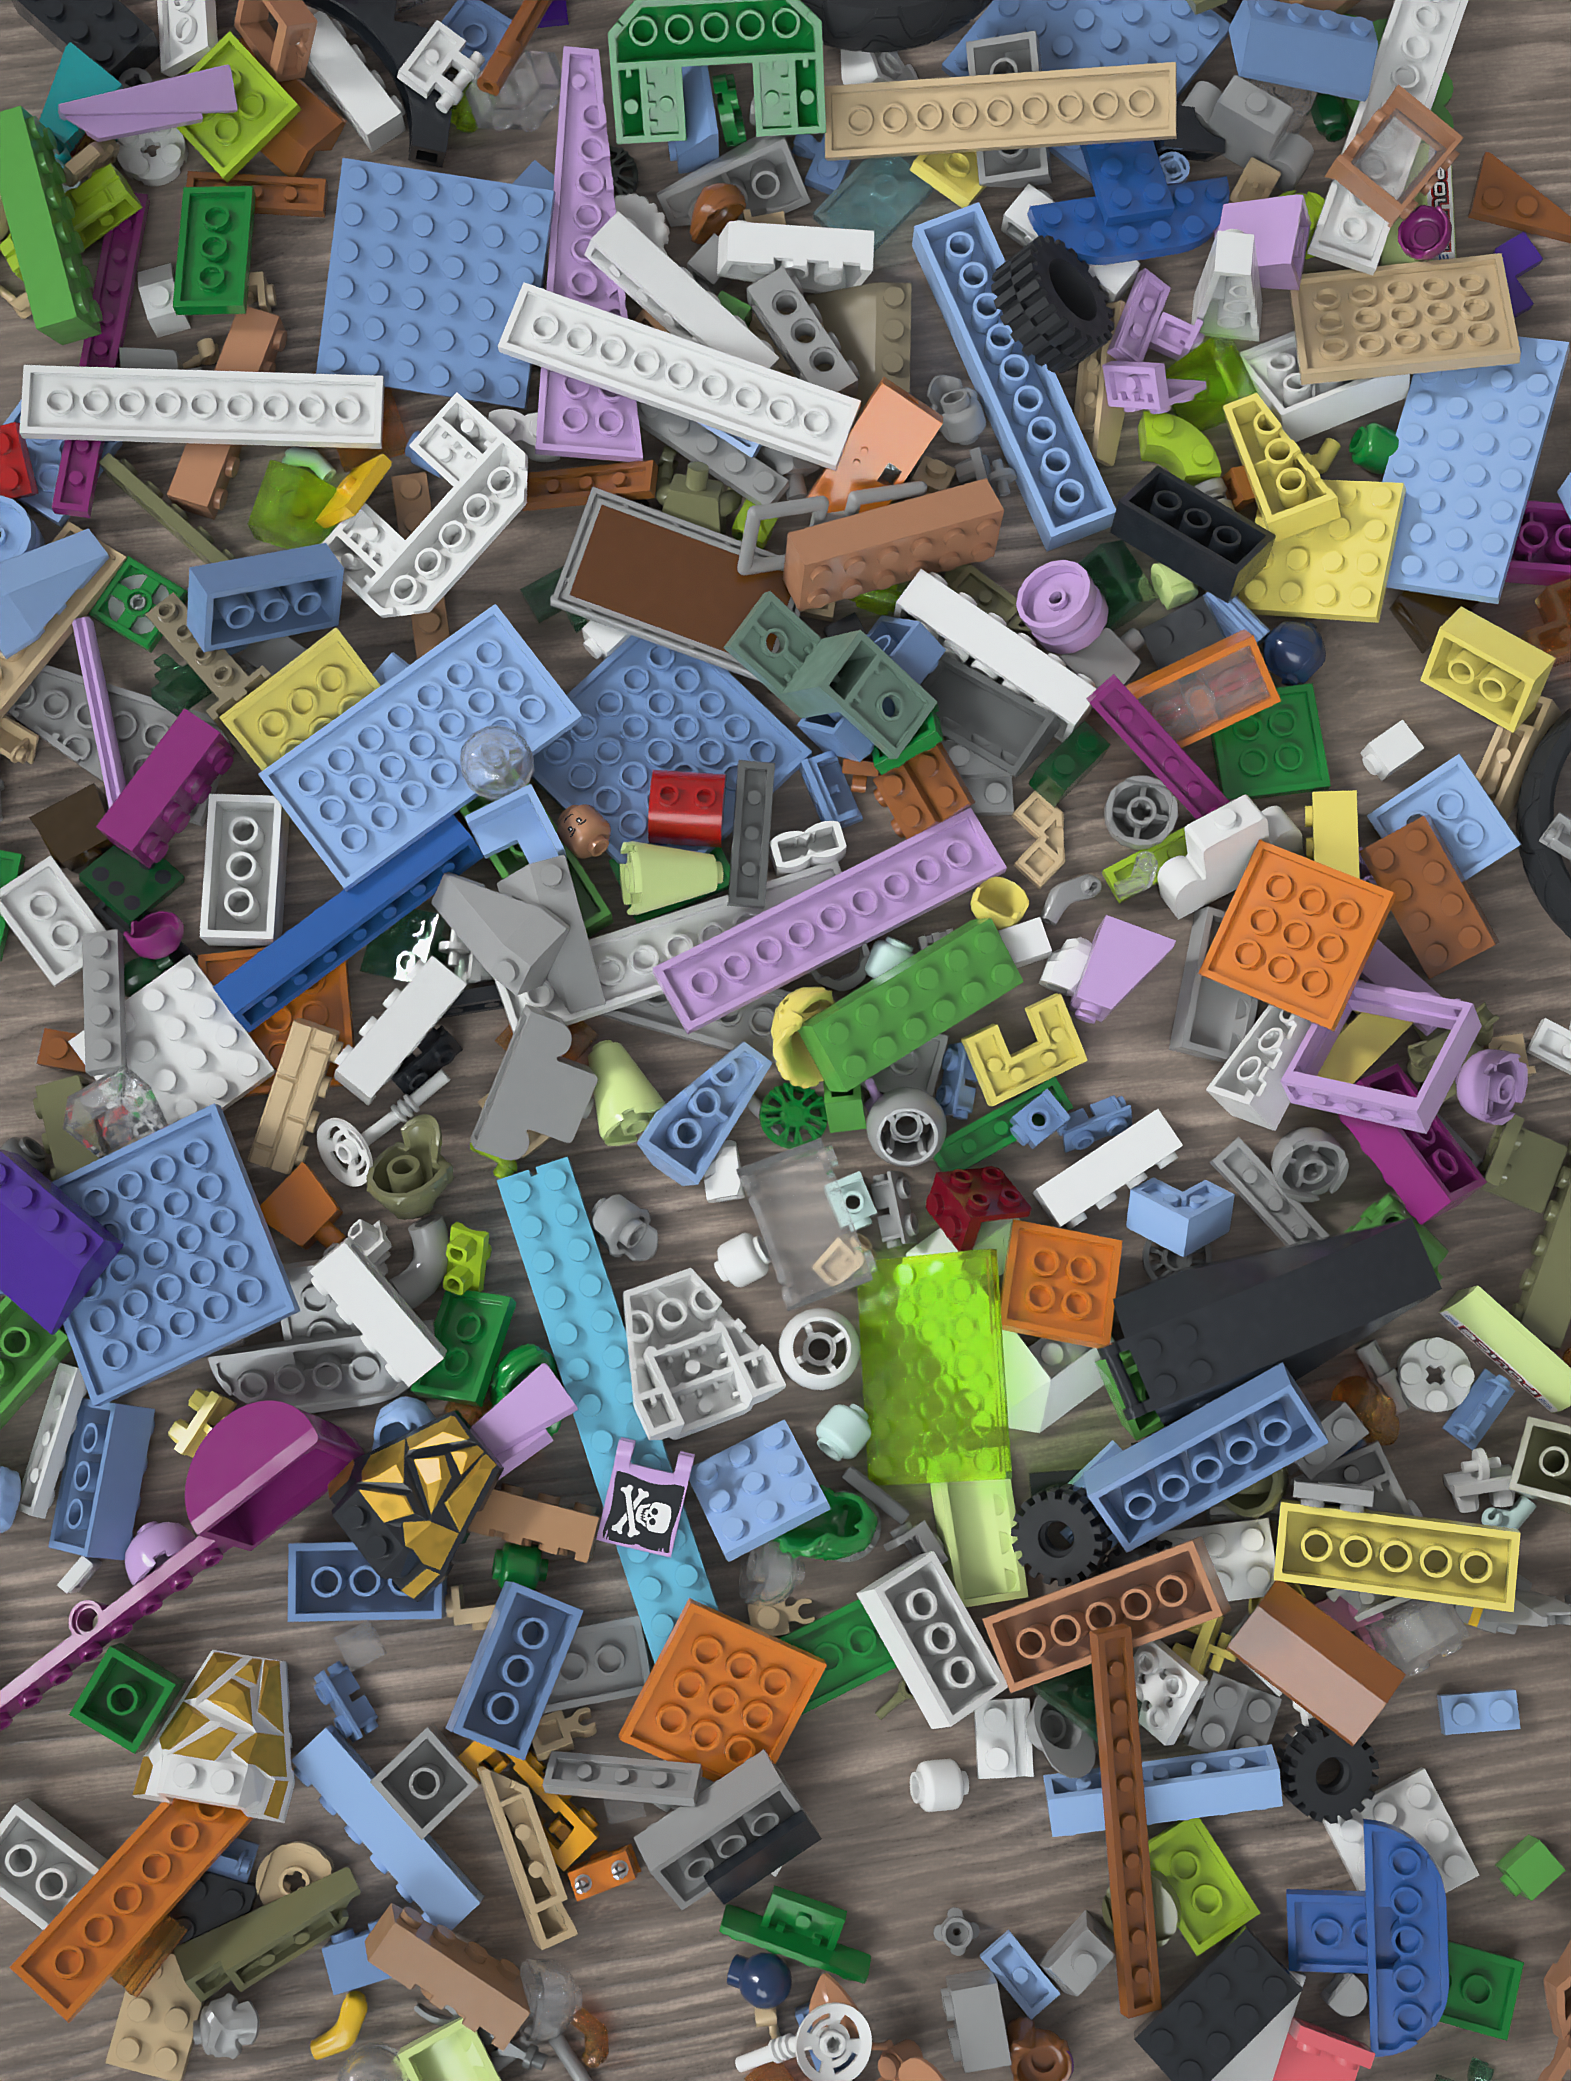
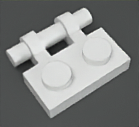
M436 20L400 68L397 78L426 99L433 89L437 90L441 97L436 102V107L441 112L447 113L452 105H457L462 99V91L468 83L474 82L481 73L479 68L485 62V58L477 51H474L470 58L463 55L461 52L465 48L466 40ZM450 66H453L459 72L452 82L444 77Z

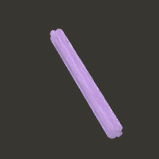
M90 617L74 619L72 625L110 809L126 787V781L94 622Z

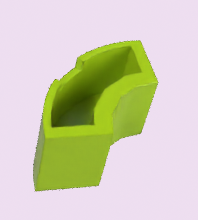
M1143 411L1137 427L1141 461L1155 462L1194 487L1206 480L1220 477L1222 472L1217 454L1209 440L1200 430L1188 421L1169 413L1151 414L1149 411Z

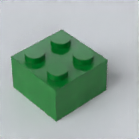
M123 1643L111 1645L69 1715L136 1754L147 1748L186 1681Z

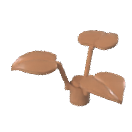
M826 1972L820 1976L810 2001L809 2013L823 2004L832 2002L845 2003L858 2010L851 1997L831 1975ZM829 2013L822 2015L821 2017L816 2019L812 2023V2027H814V2025L820 2020L828 2018ZM844 2015L840 2024L847 2029L850 2038H859L856 2025L848 2016ZM890 2039L885 2042H872L871 2050H883L878 2061V2070L881 2077L876 2081H946L940 2071L923 2058L920 2047L914 2041L905 2039L896 2045Z

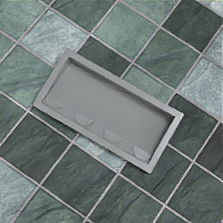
M1205 907L1196 910L1194 914L1169 1050L1205 1059L1227 1062L1254 1025L1258 999L1198 974L1226 913L1219 909Z

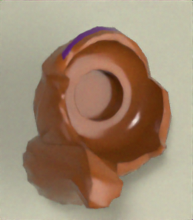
M1018 2017L1007 2023L1006 2035L1012 2064L1010 2068L1014 2081H1068L1074 2071V2061L1067 2040L1060 2038L1051 2030L1035 2028L1034 2021L1030 2020L1029 2017Z

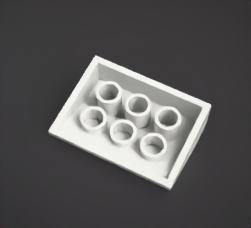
M1294 331L1233 355L1234 362L1250 395L1257 393L1281 423L1282 429L1295 442L1405 399L1410 387V374L1301 385Z

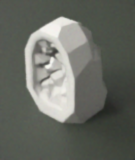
M1082 937L1067 939L1061 949L1051 952L1039 984L1062 995L1073 996L1087 963L1092 943Z
M732 1140L724 1141L704 1174L708 1203L725 1202L745 1197L737 1143Z

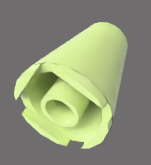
M635 841L623 842L620 854L627 853V863L620 864V883L624 905L631 904V907L627 910L628 915H639L714 892L717 889L718 883L723 882L722 863L720 861L716 862L713 854Z
M612 1040L601 1041L593 1046L592 1052L588 1055L589 1067L598 1078L593 1095L599 1134L608 1146L630 1144L638 1141L636 1134L646 1129L654 1114L666 1103L621 1043L612 1042Z

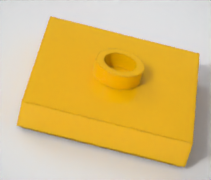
M381 454L353 468L349 475L338 485L336 493L315 521L324 529H328L355 516L390 469L392 461L384 454Z

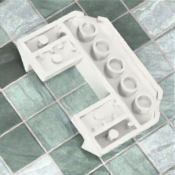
M457 392L409 445L453 486L439 504L405 540L371 507L364 503L355 516L340 522L323 542L329 546L343 566V581L382 618L429 613L527 504L528 455Z
M1013 1219L982 1222L973 1251L959 1253L942 1229L939 1228L906 1252L899 1306L987 1425L1040 1433L1104 1385L1095 1364L1096 1361L1101 1359L1097 1348L1040 1338L1027 1347L1017 1333L996 1329L999 1308L985 1291L984 1287L1004 1273L1010 1226ZM1111 1336L1110 1343L1114 1342V1339L1112 1338V1336Z

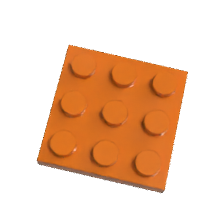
M1013 1219L1010 1226L996 1329L1097 1349L1109 1344L1115 1307L1113 1299L1116 1298L1123 1241Z

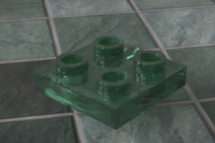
M419 909L412 910L367 944L360 971L369 975L409 983L411 980L406 976L420 959L426 963L433 956L444 964L447 953L439 951V943L446 941L445 938L441 937L445 919L438 913Z

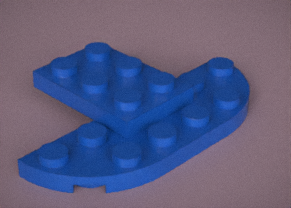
M1153 140L1080 145L1096 196L1030 206L1027 213L1028 219L1038 236L1042 235L1044 238L1046 235L1053 236L1054 241L1060 239L1065 242L1066 250L1074 249L1078 254L1077 259L1080 262L1084 260L1087 264L1091 265L1117 264L1180 254L1193 250L1207 242L1220 224L1223 205L1229 203V183L1226 176L1167 185Z
M1363 1819L1365 1891L1286 1889L1289 1971L1368 1974L1370 2049L1375 2053V2057H1384L1404 2052L1417 2045V2041L1433 2026L1437 2025L1444 2012L1449 1993L1447 1903L1440 1871L1424 1846L1413 1836L1394 1825L1377 1820Z

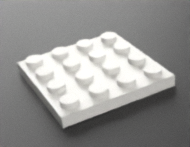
M190 954L125 1000L127 1071L93 1076L115 1107L123 1103L127 1104L131 1114L124 1119L126 1122H129L131 1129L139 1140L214 1103L221 1105L224 1111L277 1072L249 1033L230 1013L213 989L214 986ZM83 1030L68 1042L85 1064V1038ZM146 1091H150L153 1095L151 1102H146L143 1098V1094ZM136 1097L141 1100V1106L137 1109L132 1106V1100ZM158 1105L160 1112L150 1116L148 1110ZM143 1113L145 1120L135 1124L133 1118ZM163 1115L165 1122L155 1127L153 1120ZM148 1123L151 1130L140 1135L138 1128Z

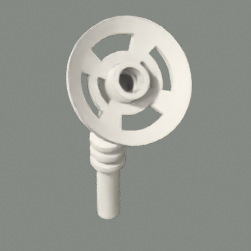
M441 1069L411 1095L405 1094L403 1096L404 1100L399 1099L397 1106L393 1104L388 1114L361 1134L345 1120L330 1118L324 1121L317 1131V1146L328 1170L339 1181L348 1186L358 1187L365 1184L369 1167L373 1166L372 1155L368 1146L398 1123H405L407 1116L413 1117V1111L419 1112V1106L451 1080L449 1076ZM337 1126L340 1130L334 1133L333 1138H330L331 1130ZM342 1135L346 1137V1139L343 1141H341ZM333 1151L336 1152V1155L343 1163L349 1164L348 1169H345L340 1164ZM361 1156V1161L358 1163V1157ZM367 1163L365 1172L359 1174V1169L363 1168Z
M839 2002L826 2003L815 2008L805 2017L796 2036L791 2033L770 2040L768 2046L738 2056L735 2060L736 2068L739 2072H745L772 2061L781 2063L796 2057L799 2067L812 2081H852L862 2072L869 2060L872 2049L870 2027L863 2015L852 2006ZM829 2013L828 2018L820 2020L814 2025L810 2033L807 2032L816 2019ZM844 2015L848 2016L856 2025L859 2038H850L847 2029L840 2024ZM812 2049L814 2055L822 2061L819 2072L809 2064L805 2055L806 2050ZM852 2052L856 2054L849 2066L840 2072L834 2073V2068L844 2064Z

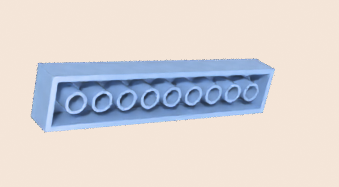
M977 202L914 226L912 241L914 252L1009 468L1015 469L1017 476L1015 481L1046 552L1110 528L1116 508L1055 372L1048 371L1046 364L1042 367L1035 363V356L1033 354L1027 356L1022 351L1023 344L1019 340L1017 342L1013 340L1010 336L1013 332L1010 326H1004L1000 319L1003 315L1002 310L995 307L993 300L998 296L993 294L991 290V285L995 283L992 280V275L1006 261L980 203Z

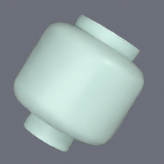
M887 936L886 940L875 941L865 966L866 974L872 977V980L913 956L912 951L914 948L890 936Z
M842 1404L834 1405L816 1428L818 1447L830 1458L840 1461L842 1458L848 1460L856 1457L871 1437L872 1431L867 1422L869 1419L868 1414L855 1404H851L849 1407Z

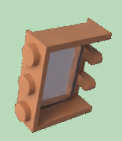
M1398 84L1386 103L1374 113L1365 128L1353 138L1344 153L1336 158L1324 177L1338 181L1389 223L1388 227L1391 228L1399 217L1404 221L1409 217L1419 204L1414 199L1420 192L1426 196L1439 180L1435 173L1440 167L1445 171L1448 170L1460 155L1455 149L1464 137Z

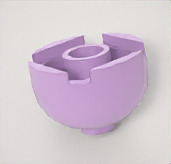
M1486 1049L1472 1055L1460 1068L1455 1079L1457 1096L1464 1110L1472 1117L1492 1125H1503L1511 1120L1516 1113L1509 1111L1515 1102L1522 1103L1528 1084L1526 1063L1519 1062L1518 1060L1521 1056L1517 1053L1498 1049Z
M153 1521L143 1525L137 1531V1536L132 1539L125 1552V1568L133 1586L138 1584L196 1539L192 1531L179 1523L173 1522L158 1523Z

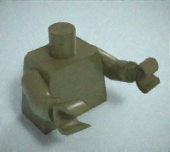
M665 446L658 464L660 467L658 468L655 492L657 501L663 505L662 512L726 535V516L739 509L743 496L729 486L727 491L724 492L723 483L708 479L709 466L703 462H690L687 468V475L675 474L673 476V471L679 464L678 461L673 459L679 452Z
M1485 1002L1475 1009L1482 1027L1463 1064L1472 1055L1482 1051L1481 1046L1488 1045L1492 1041L1493 1024L1500 1019L1498 1015H1493L1488 1010ZM1412 1025L1422 1041L1408 1046L1409 1061L1407 1063V1071L1416 1082L1420 1083L1421 1087L1451 1032L1450 1029L1443 1033L1440 1027H1437L1426 1036L1415 1025ZM1455 1079L1444 1101L1457 1094Z

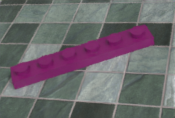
M1115 674L1109 677L1086 698L1092 707L1196 820L1230 802Z

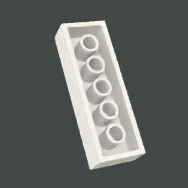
M920 569L897 600L894 617L921 622L946 649L945 654L1056 715L1061 727L1054 737L1063 742L1090 714L1093 707L1086 698L1096 690L1095 683L1089 677L1080 673L1076 675L1067 669L1065 662L1055 654L1048 653L1047 655L1036 648V643L1029 636L1023 633L1016 634L1007 628L1006 622L1000 616L991 612L987 614L977 607L976 601L963 592L958 594L947 587V582L940 575L934 572L928 574L923 569Z

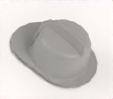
M1049 1686L1040 1691L1027 1716V1735L1030 1742L1037 1749L1044 1752L1051 1766L1060 1774L1069 1778H1081L1090 1773L1095 1764L1096 1752L1093 1740L1077 1699L1068 1690L1060 1686Z

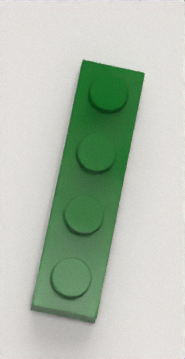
M1055 1076L946 1137L940 1151L933 1157L940 1172L968 1169L1016 1142L1017 1139L1010 1131V1128L1013 1127L1010 1119L1046 1089L1052 1093L1066 1112L1072 1110L1074 1107ZM1034 1114L1032 1116L1034 1125L1043 1126L1045 1124V1119L1041 1114Z

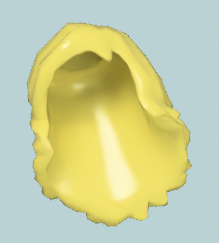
M802 987L789 993L779 1003V1006L776 1007L772 1021L773 1057L776 1059L778 1071L781 1072L782 1078L789 1080L793 1086H799L803 1089L817 1086L819 1082L824 1081L798 1032L804 1021L835 1003L832 991L825 990L824 987Z

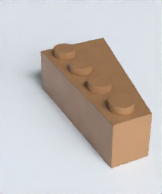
M502 1483L501 1490L493 1489L483 1510L476 1513L468 1528V1531L490 1537L498 1536L502 1540L531 1547V1544L539 1545L538 1549L544 1552L563 1556L571 1555L575 1556L574 1560L588 1563L593 1559L602 1516L596 1514L597 1507L575 1502L573 1509L559 1505L560 1497L539 1492L538 1498L535 1499L523 1496L524 1488Z
M391 1903L364 1941L369 1963L410 1990L417 1984L431 2004L440 2010L448 2005L463 2018L462 2024L473 2032H476L481 2027L492 2034L494 2038L491 2044L502 2051L505 2050L531 2013L521 1980L520 1970L515 1964L507 1959L499 1961L491 1957L482 1946L475 1942L465 1943L456 1938L455 1934L444 1925L438 1924L434 1926L426 1922L416 1910L410 1907L402 1909Z

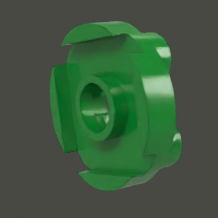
M726 73L712 76L714 92L718 97L717 107L727 148L741 145V143L747 142L742 109L739 106L737 97L738 93L734 74L726 75Z

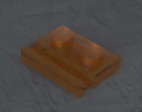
M168 1913L111 1977L118 1984L122 1985L130 1995L138 1997L188 1930Z

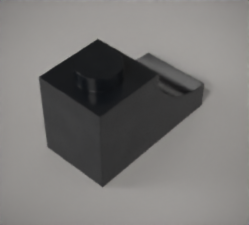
M1178 100L1177 139L1153 140L1158 157L1172 151L1182 154L1187 160L1208 162L1225 153V139L1216 137L1206 131L1196 118L1195 107L1182 106V102Z

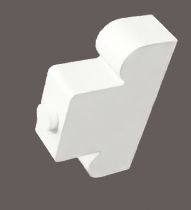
M1243 795L1185 827L1188 854L1185 857H1173L1160 868L1157 876L1160 896L1179 920L1237 889L1259 839L1295 854L1302 855V833L1281 807L1271 806L1260 811L1248 795Z

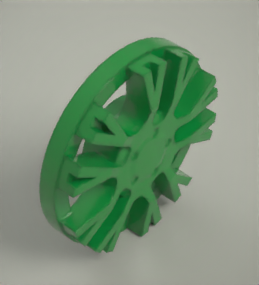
M783 1083L781 1086L774 1087L766 1095L760 1107L759 1120L764 1133L772 1142L786 1149L799 1150L814 1145L822 1137L828 1119L825 1102H823L821 1096L819 1097L815 1093L816 1090L810 1089V1087L803 1089L799 1086H793L791 1083ZM785 1092L789 1100L788 1102L785 1101V1098L783 1097L782 1093ZM793 1092L803 1094V1098L801 1100L795 1099ZM774 1098L780 1103L781 1107L776 1108L768 1103ZM811 1099L813 1103L806 1107L804 1103ZM818 1109L820 1117L811 1115L810 1110ZM766 1115H778V1117L766 1118ZM807 1121L810 1122V1123H812V1124H815V1125L819 1126L820 1128L817 1129L816 1127L812 1126L811 1124H808ZM780 1124L785 1130L778 1136L772 1131V1126ZM800 1130H806L812 1138L803 1141ZM789 1132H794L793 1142L787 1141Z

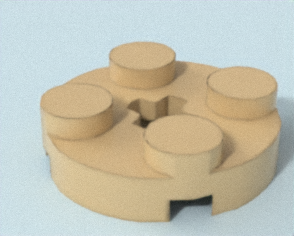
M292 1841L283 1843L267 1855L260 1864L256 1875L257 1894L260 1895L264 1905L269 1904L293 1892L290 1890L291 1883L286 1881L287 1875H294L296 1871L302 1873V1879L306 1881L305 1886L334 1873L333 1860L321 1848L310 1842Z

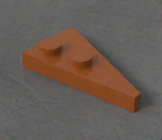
M1485 152L1481 160L1468 218L1571 243V216L1493 154Z

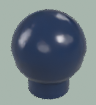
M761 1952L752 1955L750 1958L736 1954L728 1971L727 1985L740 1989L744 1999L754 2007L771 2009L779 2006L789 1995L792 1986V1975L787 1963L776 1954Z

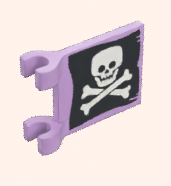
M621 1437L616 1450L614 1466L596 1540L671 1558L695 1454L680 1451L675 1472L671 1473L633 1464L631 1459L636 1440Z

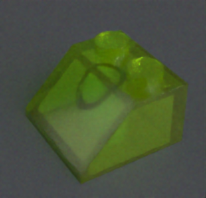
M1211 337L1165 370L1166 379L1206 381L1207 389L1194 394L1195 398L1193 400L1171 405L1177 417L1188 421L1201 432L1227 423L1223 409L1224 405L1257 393L1237 346L1232 339Z
M270 459L247 525L256 540L283 548L294 549L322 544L332 533L334 526L324 529L315 520L336 493L337 488L305 469Z

